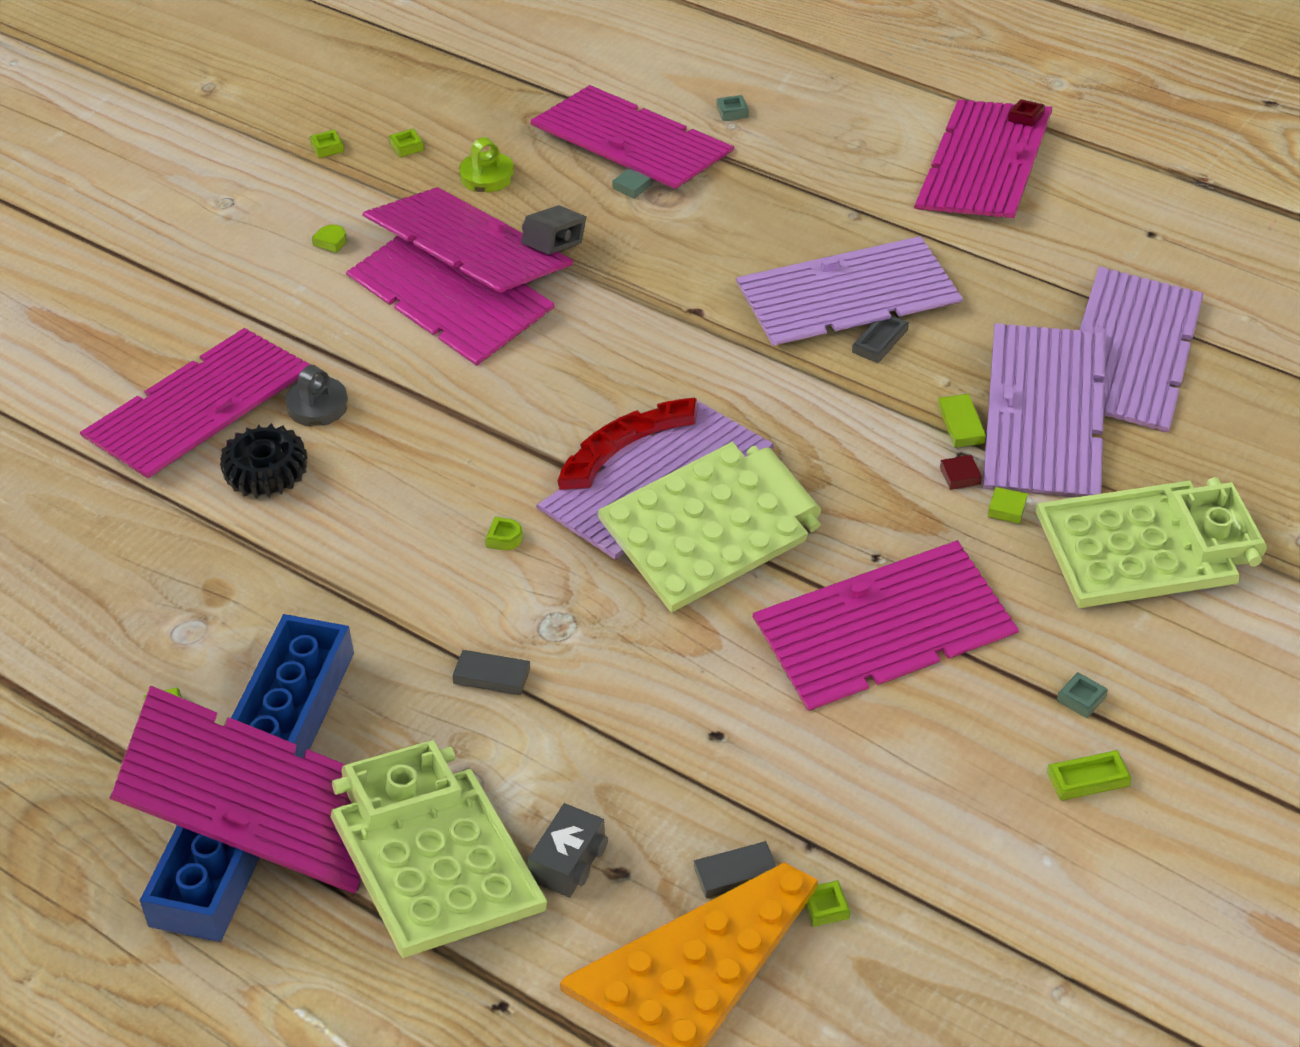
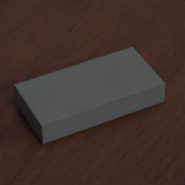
M891 316L890 319L872 323L852 345V353L879 363L908 331L909 322Z
M462 650L452 675L453 684L521 695L530 672V661Z
M766 841L694 860V870L705 898L724 894L777 866Z

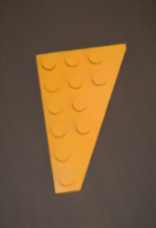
M784 862L565 976L560 982L561 991L655 1047H706L805 907L810 896L814 894L815 889L818 887V879Z

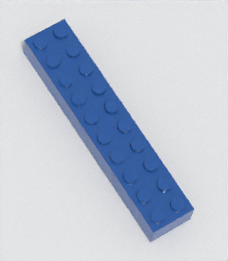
M283 614L231 718L296 744L297 747L294 755L303 758L306 749L310 750L354 655L349 626ZM177 825L139 900L148 927L221 942L260 857Z

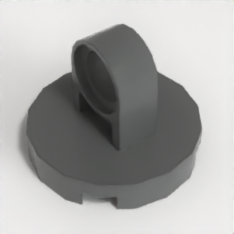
M308 365L301 371L298 382L288 390L285 398L288 415L294 422L304 426H310V422L321 421L322 426L328 425L338 420L347 410L348 397L346 387L340 381L329 377L328 373L316 365Z

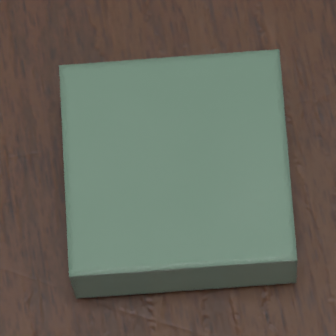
M742 95L716 99V107L722 121L749 118V109Z
M628 168L612 181L614 190L634 199L652 185L651 177L631 168Z
M1077 672L1060 690L1057 701L1088 718L1107 697L1108 689Z

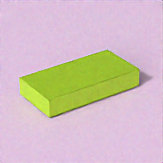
M962 394L939 397L938 408L954 448L985 444L986 434L970 395Z
M1118 750L1048 764L1047 774L1060 801L1129 787L1132 780Z

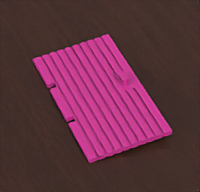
M591 85L530 120V125L627 168H631L674 189H677L692 179L693 176L698 175L699 172L701 173L710 165H713L716 161L734 151L735 148L695 129H691L687 133L685 132L687 126L648 109L642 108L638 112L636 111L638 105Z
M957 100L947 124L946 132L943 134L931 166L933 168H930L914 208L1015 218L1046 131L1052 107L1045 106V114L1032 127L1008 121V112L1015 106L1011 103Z
M438 187L430 189V191L418 193L416 196L412 195L409 198L406 197L402 200L394 201V203L391 202L387 205L364 211L362 214L365 218L406 241L414 240L413 244L452 267L455 268L462 265L459 269L461 272L499 293L573 265L572 259L559 252L548 255L521 243L522 232Z
M396 236L394 240H390L385 246L383 245L379 248L378 251L373 252L370 257H366L362 262H359L355 267L346 272L347 276L387 304L391 305L398 300L399 302L395 304L394 308L430 334L435 335L440 330L443 331L438 336V339L476 366L491 356L492 353L499 350L500 347L507 344L508 341L515 338L514 336L519 335L522 330L527 329L530 324L535 323L538 318L540 319L545 313L555 308L553 302L526 284H521L518 287L499 293L461 272L459 269L462 265L454 268L413 244L414 240L408 242L399 236Z
M243 328L200 356V359L203 361L202 363L189 362L145 390L147 398L143 400L139 396L134 397L82 430L80 435L148 479L298 380L301 371L311 364L298 357L296 358L295 355L289 354L286 350Z
M958 540L753 613V619L765 636L767 643L770 645L773 653H775L776 658L781 663L783 670L786 672L808 711L869 689L865 679L871 676L875 683L880 685L939 663L940 658L936 652L941 650L949 659L1019 633L1017 626L1011 620L1002 604L999 603L998 598L993 594L992 589L987 585V582L981 576L972 560L969 559L968 554L963 550L964 548Z
M150 685L109 799L355 894L358 890L360 875L331 819L332 809L352 804L346 792L336 795L332 788V780L342 778V767L345 764L309 749H306L303 758L294 755L297 747L296 744L230 717H227L224 726L214 723L218 712Z

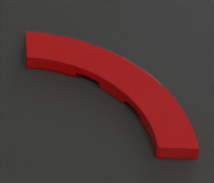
M697 398L662 402L657 404V409L643 413L636 410L606 424L580 444L581 449L574 456L570 455L566 460L557 480L559 490L591 488L593 480L603 464L625 446L662 430L695 425L698 411Z

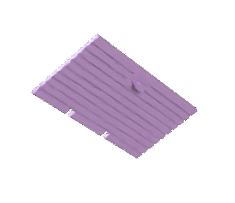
M921 236L736 277L739 288H741L744 297L748 301L753 313H755L772 346L826 334L827 330L825 327L830 325L835 332L890 319L891 311H895L898 317L963 302L962 296L956 287L953 286L954 284L949 280L948 275L945 274V271L941 268V265L937 262V259L933 256V253L929 250Z
M1099 266L1080 330L1082 332L1106 333L1105 378L1103 380L1094 379V382L1104 383V416H1112L1115 419H1123L1126 422H1134L1137 425H1146L1152 429L1157 428L1160 431L1169 432L1180 391L1178 388L1169 385L1181 386L1191 347L1190 342L1181 339L1189 341L1193 339L1204 294L1199 291H1191V289H1182L1179 286L1160 283L1156 280L1151 281L1144 277L1139 278L1140 276L1136 275L1131 276L1124 272L1119 273L1116 270L1111 271L1108 268Z
M995 323L983 489L994 490L995 487L1024 493L1066 495L1067 497L1102 494L1103 439L1092 437V434H1103L1104 383L1094 382V379L1103 380L1105 378L1106 333Z
M697 400L698 411L695 425L656 432L654 436L647 435L630 443L601 467L603 470L599 473L597 472L591 488L558 490L538 503L536 507L616 560L625 552L599 520V509L732 441L745 457H747V450L752 446H757L759 450L766 447L774 449V443L763 439L760 435H756L751 430H747L744 426H740L737 422L724 417L721 413H717L714 409L701 404Z

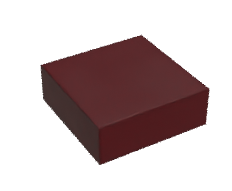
M1020 99L1008 112V121L1033 127L1045 114V105Z
M972 455L941 460L940 469L950 490L981 485L982 475Z

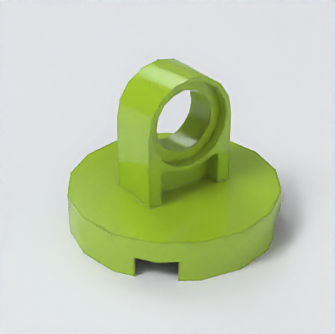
M481 137L473 143L471 155L460 163V180L463 186L472 191H475V187L485 188V192L498 191L511 183V177L514 176V164L508 156L499 153L498 147L489 138ZM486 146H490L489 151L481 152L483 148H485Z

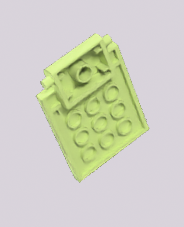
M732 441L598 510L599 520L671 613L805 542L808 532L803 525L810 532L816 531L821 526L817 519L821 513L820 506L771 448L766 447L759 450L757 446H752L747 450V457H745Z
M1217 477L1209 479L1207 486L1194 488L1189 480L1037 503L1036 508L1038 519L1078 608L1239 584V573L1235 566L1248 563L1252 567L1257 566L1262 562L1261 557L1267 550V545L1232 482L1222 484Z
M434 740L343 765L342 778L332 780L334 793L338 795L346 792L352 804L332 809L331 819L401 958L544 912L547 907L545 896L473 771L468 769L453 774L447 764L455 760L453 748L450 746L439 750Z

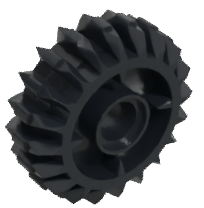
M272 423L268 427H261L258 424V427L252 430L246 427L245 433H235V438L226 440V447L221 449L220 467L224 480L227 482V485L233 488L234 492L240 491L244 497L251 493L256 499L261 494H266L269 498L271 493L275 492L282 495L284 488L293 489L294 482L302 481V475L306 473L308 456L304 442L301 440V437L295 434L294 430L287 431L284 425L275 428Z

